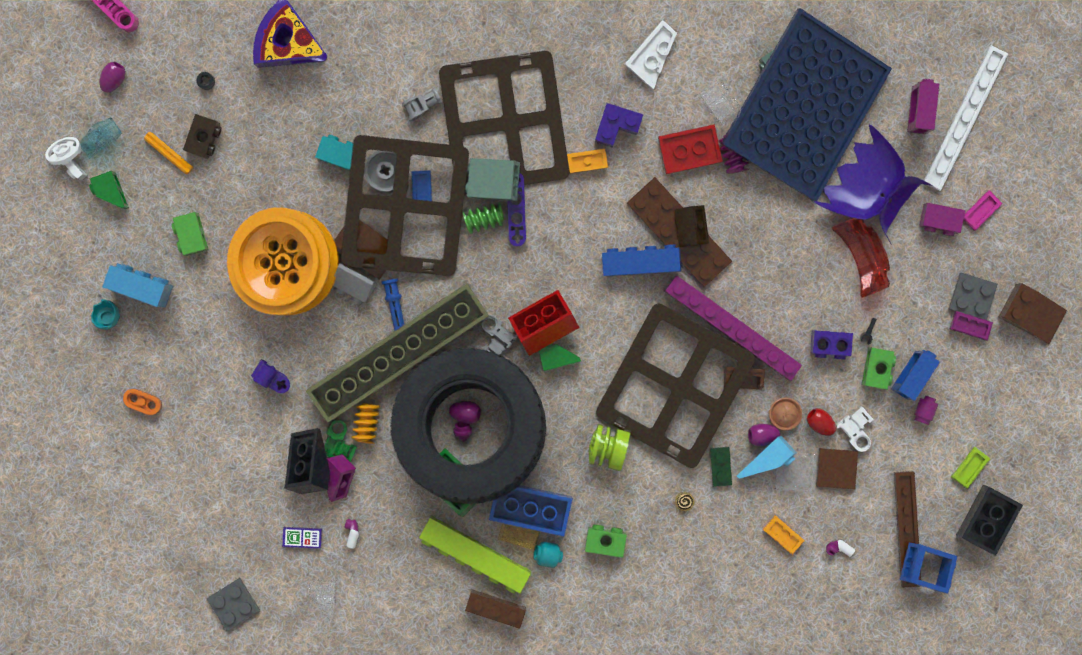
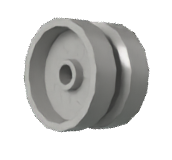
M376 151L369 156L365 163L364 173L366 180L371 187L381 193H393L396 153ZM390 169V174L386 176L384 170Z

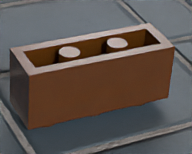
M472 589L465 611L520 629L526 607Z

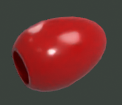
M815 408L807 415V423L815 432L825 436H831L836 432V424L825 410Z

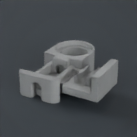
M489 315L481 322V328L491 337L495 335L494 338L490 339L492 342L489 346L486 345L483 350L488 352L490 350L487 348H490L493 352L500 355L505 349L504 346L507 345L506 348L508 349L518 336L517 334L514 336L502 327L503 323L492 315ZM487 319L494 320L495 328L492 330L486 329L484 322Z

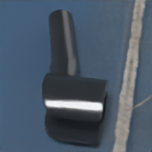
M872 318L868 329L860 336L861 342L864 336H869L867 344L872 343L871 333L877 319Z

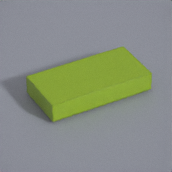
M973 447L951 477L968 489L990 458L976 447Z

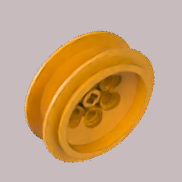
M282 207L261 210L247 218L233 235L227 254L228 275L235 292L253 309L271 315H298L315 308L327 297L336 281L334 275L339 266L337 246L325 225L310 214ZM296 240L297 248L293 250L292 243ZM276 242L279 243V248L277 251L274 250V244ZM306 256L307 264L303 266L302 259ZM267 259L271 262L269 268H266L265 265ZM295 274L299 276L297 283L293 280ZM277 275H279L281 279L279 284H276L275 278Z

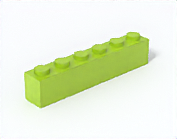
M433 516L429 518L419 536L422 539L421 543L428 547L433 545L439 549L438 552L442 555L455 557L457 563L463 566L465 564L471 566V570L479 575L484 573L489 576L488 579L495 584L502 583L506 586L505 589L511 593H521L531 575V570Z

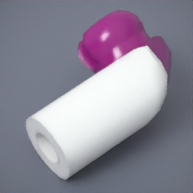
M347 519L344 527L345 529H350L346 546L355 548L359 537L358 523L356 520Z
M842 540L830 542L826 546V552L831 556L842 551L851 557L855 552L854 548Z

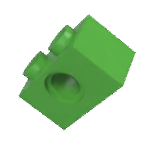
M868 347L861 385L888 390V386H891L893 380L891 368L896 363L894 351ZM879 363L884 366L881 374H878L875 369Z
M593 524L587 530L585 552L623 558L627 534L621 528L612 527L611 530H606L602 525ZM605 535L611 537V542L607 545L600 542L601 538Z

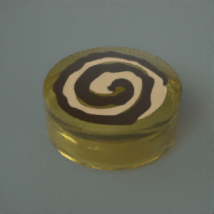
M680 492L675 497V505L681 511H689L694 506V498L688 492Z

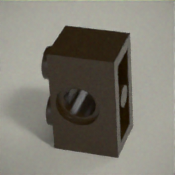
M195 114L183 151L209 159V156H212L215 151V145H213L215 138H219L221 134V123ZM202 133L208 134V139L205 142L200 141Z

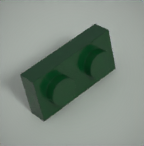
M710 448L712 486L732 485L730 448Z

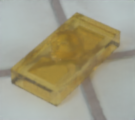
M502 523L498 540L535 550L540 531Z

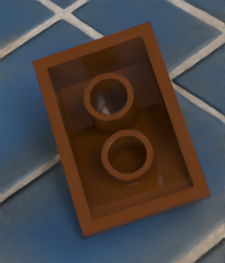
M359 220L356 250L358 252L384 254L387 248V238ZM344 227L334 240L337 251L340 254L342 251ZM364 257L363 263L374 264L375 258ZM362 268L378 280L386 272V270Z
M1023 283L1015 284L998 318L1050 344L1067 310L1040 292Z

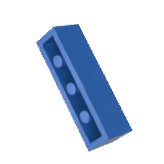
M664 245V249H657L656 246H645V250L638 251L637 247H628L623 252H618V248L607 249V253H602L603 276L682 272L681 249L676 248V245Z

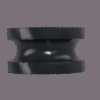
M202 72L197 76L196 82L200 88L210 90L215 84V78L208 72ZM204 76L206 78L208 76L210 77V79L208 80L210 83L209 85L204 84V86H202L201 83L203 82L202 78Z

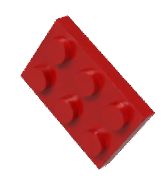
M715 124L658 136L666 175L723 162Z

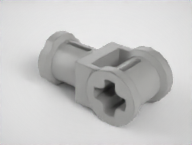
M434 88L432 92L424 96L420 94L411 97L401 104L406 108L410 116L409 120L413 121L429 112L428 108L438 103L442 104V100Z

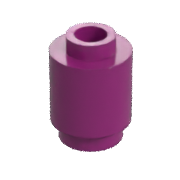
M926 395L924 399L920 398L914 413L916 415L914 420L929 425L930 421H933L938 404L935 403L936 399Z

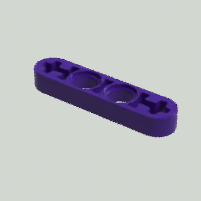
M519 173L521 182H519L518 188L522 187V192L518 191V194L521 196L522 201L518 205L507 201L509 241L514 246H521L526 241L524 178L521 173ZM514 213L521 214L522 222L514 224L511 216ZM511 226H523V230L519 229V235L523 236L520 243L512 240V236H515L516 233L515 230H511Z

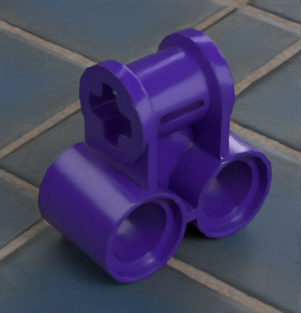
M261 359L251 374L253 380L265 388L269 387L277 393L287 392L290 388L287 376L276 370L273 365L270 366ZM283 380L285 384L278 387L277 381L281 382Z

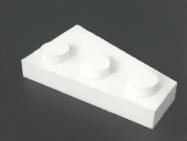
M663 20L624 64L652 90L656 85L658 76L662 71L665 59L677 34Z

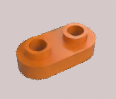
M129 389L124 393V404L144 414L154 415L162 408L161 400L149 393L138 389ZM132 395H136V396H137V401H136V402H133V401H132V399H131ZM150 402L155 403L154 409L149 407Z

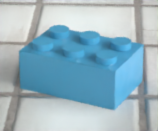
M117 263L116 266H109L103 288L156 307H166L173 288L172 285L168 284L169 280L155 276L150 278V273L141 270L133 272V267Z

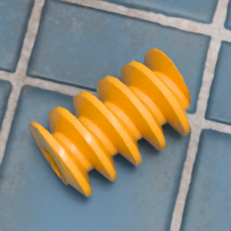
M362 403V405L356 406L361 411L355 413L359 420L353 423L358 425V428H353L352 431L356 432L357 435L351 436V438L357 442L375 444L370 439L376 438V435L371 432L377 431V427L372 424L378 423V420L373 417L379 415V412L374 409L380 408V405Z

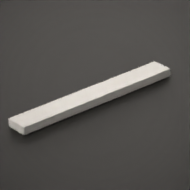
M989 46L924 178V181L933 185L929 187L941 191L1008 53Z

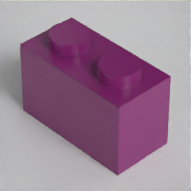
M925 203L923 204L919 226L924 227V231L935 233L936 230L943 231V235L954 236V234L961 233L965 210Z

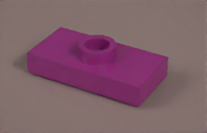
M955 311L950 330L988 341L993 322Z

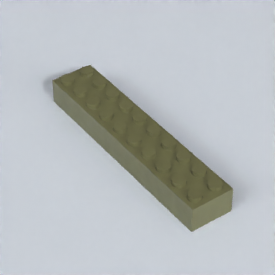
M466 283L310 386L306 392L328 423L489 315L469 284Z

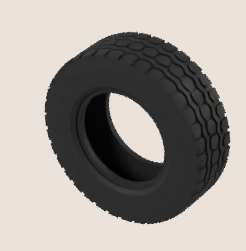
M459 348L453 349L450 352L439 353L438 356L435 355L427 359L426 363L420 364L416 371H412L407 377V381L405 380L400 387L401 390L395 398L396 402L393 404L390 427L392 428L390 431L394 451L400 464L418 485L435 496L451 502L479 504L507 495L528 478L543 452L546 439V417L541 399L535 387L517 365L491 351ZM464 389H480L493 394L504 405L507 414L505 438L499 449L482 462L470 465L449 462L439 454L433 443L431 426L434 414L439 405L453 393Z

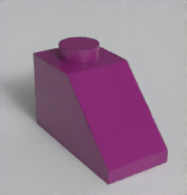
M341 454L327 459L330 469L327 493L331 502L347 497L356 470L348 459Z

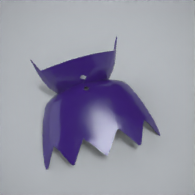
M869 124L873 144L854 142L855 146L853 149L858 163H845L840 167H836L842 185H826L823 190L831 204L814 201V203L835 213L861 220H866L879 214L881 227L888 238L886 233L889 226L913 192L921 184L933 185L918 177H905V165L898 153L886 138Z

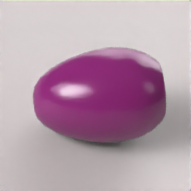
M110 62L102 69L99 79L102 91L106 93L113 92L122 84L126 71L121 64Z
M460 401L449 407V414L461 423L474 424L480 418L481 409L474 402Z
M756 424L748 430L749 442L755 446L770 445L780 436L778 428L769 424Z

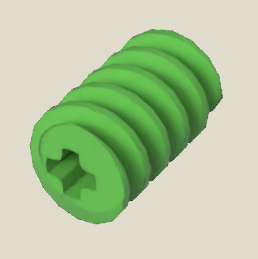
M498 202V208L491 204L490 210L485 205L483 206V212L478 207L475 214L471 209L468 210L467 216L463 212L465 224L470 234H473V228L480 232L481 226L488 230V224L495 228L496 222L503 226L504 216L500 202Z

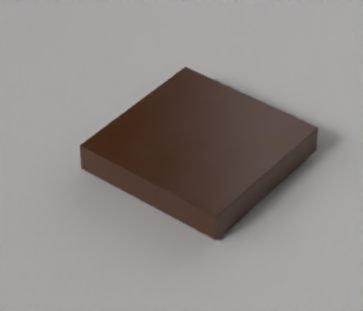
M819 448L816 486L855 489L858 451Z

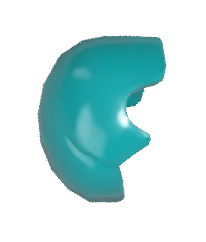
M101 299L100 303L93 306L91 320L98 329L108 330L117 325L120 319V310L113 302Z

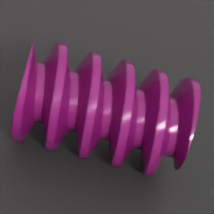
M725 135L723 136V138H721V139L719 140V143H720V144H721L722 140L724 139ZM725 146L720 148L721 151H726L722 158L728 159L724 162V166H730L726 173L734 174L749 170L744 168L749 162L743 161V157Z

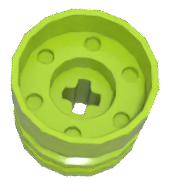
M598 424L590 441L588 463L594 464L597 456L599 457L598 466L603 464L604 459H608L609 469L621 471L628 448L630 432L617 429L614 437L610 436V427L607 426L604 435L602 434L603 425Z

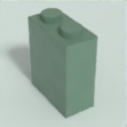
M470 158V163L467 167V173L469 174V180L466 183L467 197L473 199L517 201L520 162L514 160Z

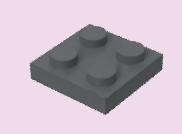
M962 272L959 273L949 309L987 320L998 284Z
M241 578L236 579L207 598L226 631L260 610Z

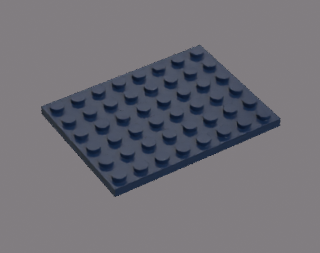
M797 8L721 144L810 200L817 201L892 68L803 9Z

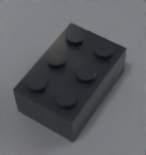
M982 485L956 535L996 556L1023 505L989 486Z

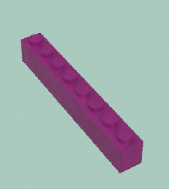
M677 275L664 292L739 346L753 353L756 358L787 380L792 381L802 367L799 362Z

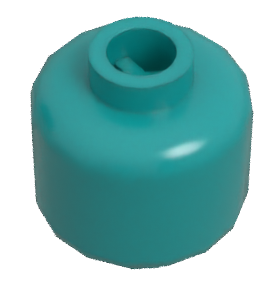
M543 541L536 545L533 558L539 566L555 568L558 562H562L563 552L560 551L558 544Z

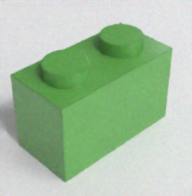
M193 212L173 218L172 229L174 234L178 236L177 247L180 253L188 256L209 250L199 213Z

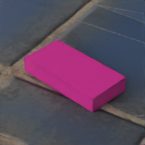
M988 190L965 213L964 221L976 231L1003 203Z

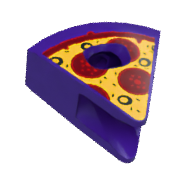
M278 0L265 14L258 27L253 47V64L257 68L326 61V53L289 1Z

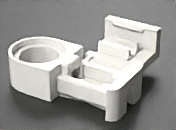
M860 406L851 417L846 415L839 421L836 427L837 429L841 427L850 437L849 442L858 451L863 452L870 448L871 440L862 429L865 428L864 424L870 423L874 419ZM862 412L869 418V420H867V419L864 417V415L862 414ZM858 438H866L867 445L862 448L858 447L856 444Z

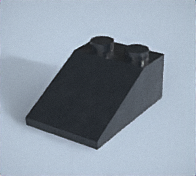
M315 428L291 433L284 489L298 494L328 490L330 469L321 429Z

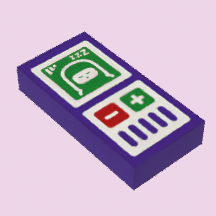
M283 527L282 547L321 548L322 528Z

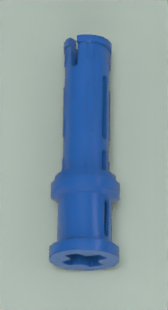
M398 278L381 281L385 288V300L389 303L394 331L405 324L400 304L402 295L399 294L397 285Z

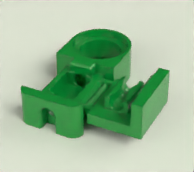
M341 419L332 420L326 431L328 437L324 444L325 451L327 452L326 456L335 457L333 453L336 456L343 454L351 462L357 446L344 444L345 441L343 439L347 426ZM341 423L343 425L342 432H333V425Z

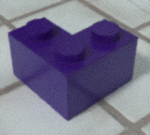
M606 103L594 142L613 148L618 130L637 135L644 114Z

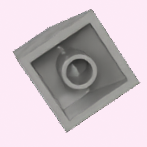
M339 264L334 275L336 277L334 291L342 295L345 292L352 296L351 300L358 304L362 302L367 303L377 285V282L343 264Z

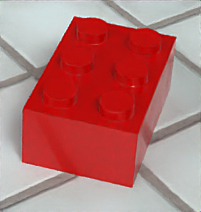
M559 290L508 317L529 356L580 328Z

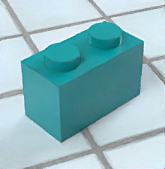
M330 134L328 137L322 136L315 158L350 171L353 142L347 141L345 144L339 142L340 138Z

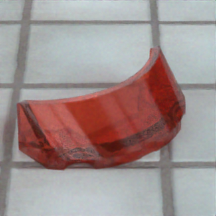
M852 218L832 227V230L846 243L855 259L860 276L861 298L888 288L890 285L887 277V272L890 271L888 256L881 239L872 226L868 228L864 220Z

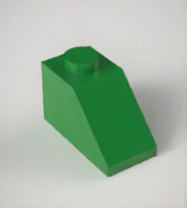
M108 171L90 178L91 184H89L93 195L120 208H129L116 172Z
M550 344L539 350L544 371L581 361L580 357L558 344Z

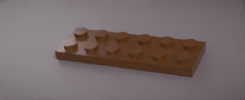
M656 177L627 202L628 206L664 245H676V248L681 249V263L703 287L710 283L732 262L709 235V244L679 246L675 209L683 207Z

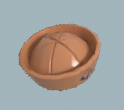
M783 397L777 399L771 405L769 418L776 428L782 431H789L800 424L802 409L796 400Z

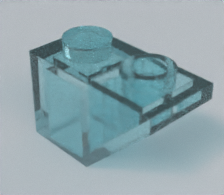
M112 117L93 124L81 139V149L89 159L114 143L122 134Z

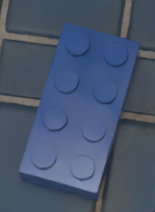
M520 485L507 495L493 500L489 520L565 536L573 498L568 495Z

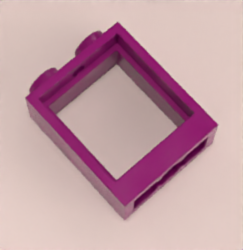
M922 79V81L912 86L907 132L928 134L935 130L940 83H934L932 79Z

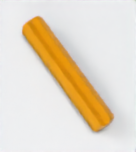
M151 132L145 135L144 140L183 173L189 174L193 166Z

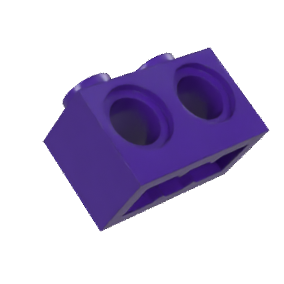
M812 330L810 353H814L817 358H827L828 354L834 355V359L846 360V356H852L853 333ZM820 339H824L826 342V347L823 350H820L817 346ZM840 340L845 343L843 351H839L836 347Z

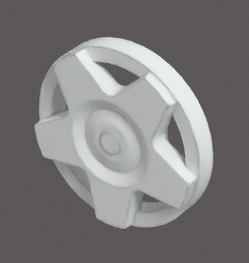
M74 137L62 138L54 142L47 149L46 159L51 165H66L81 153V144Z

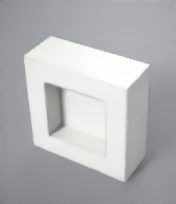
M70 160L65 165L68 168L67 173L73 179L83 180L88 176L74 160Z

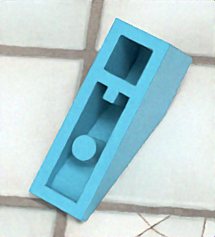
M779 436L745 467L737 477L739 479L784 465L788 467L795 460L794 456L797 452L782 436Z

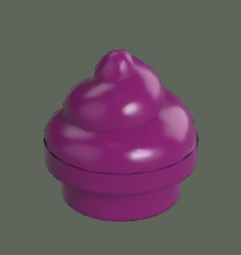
M457 422L453 428V433L458 439L465 442L472 434V427L470 424Z

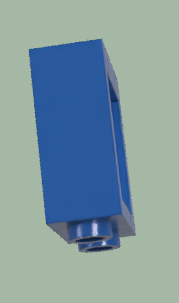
M929 350L915 351L891 390L907 400L915 401L940 363L936 359L937 355Z
M909 543L900 580L948 594L952 584L954 569L956 568L957 556L921 544ZM925 552L942 557L936 585L919 580Z

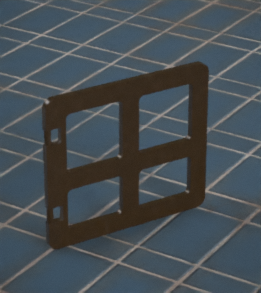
M549 51L457 63L440 68L439 77L450 145L463 146V137L504 131L507 137L510 160L520 162L519 173L523 175L524 185L563 180L569 176L570 171L553 57ZM520 59H531V64L520 66ZM472 67L473 73L461 75V68ZM540 68L546 109L544 111L518 114L515 107L511 73L518 70ZM491 74L497 75L503 115L491 119L460 122L454 86L455 80ZM547 124L550 128L555 165L551 168L527 171L524 167L519 130L524 127ZM467 173V176H466V183H467L468 180H469V178H468V173Z
M357 135L353 140L341 251V262L347 267L443 276L454 274L469 159L468 149L458 145ZM368 150L396 153L393 193L391 196L363 194L365 159ZM412 155L453 159V174L448 202L407 198L410 159ZM362 208L388 210L390 212L387 248L384 254L358 252L356 250L359 216ZM406 213L447 217L442 259L410 257L400 254L404 215ZM364 257L375 258L374 264L363 263ZM423 262L434 263L433 269H422Z
M660 303L655 304L651 308L603 396L596 414L603 421L620 430L630 432L632 437L673 458L686 467L695 468L752 368L755 356L748 350ZM662 320L697 338L699 341L680 377H675L642 359V353L659 322ZM712 348L723 352L738 362L718 399L709 396L692 385ZM633 371L643 374L671 391L668 400L651 428L614 408ZM683 399H688L710 412V416L691 449H687L665 437V431ZM618 416L628 421L626 426L616 422ZM670 445L680 450L678 456L668 451Z

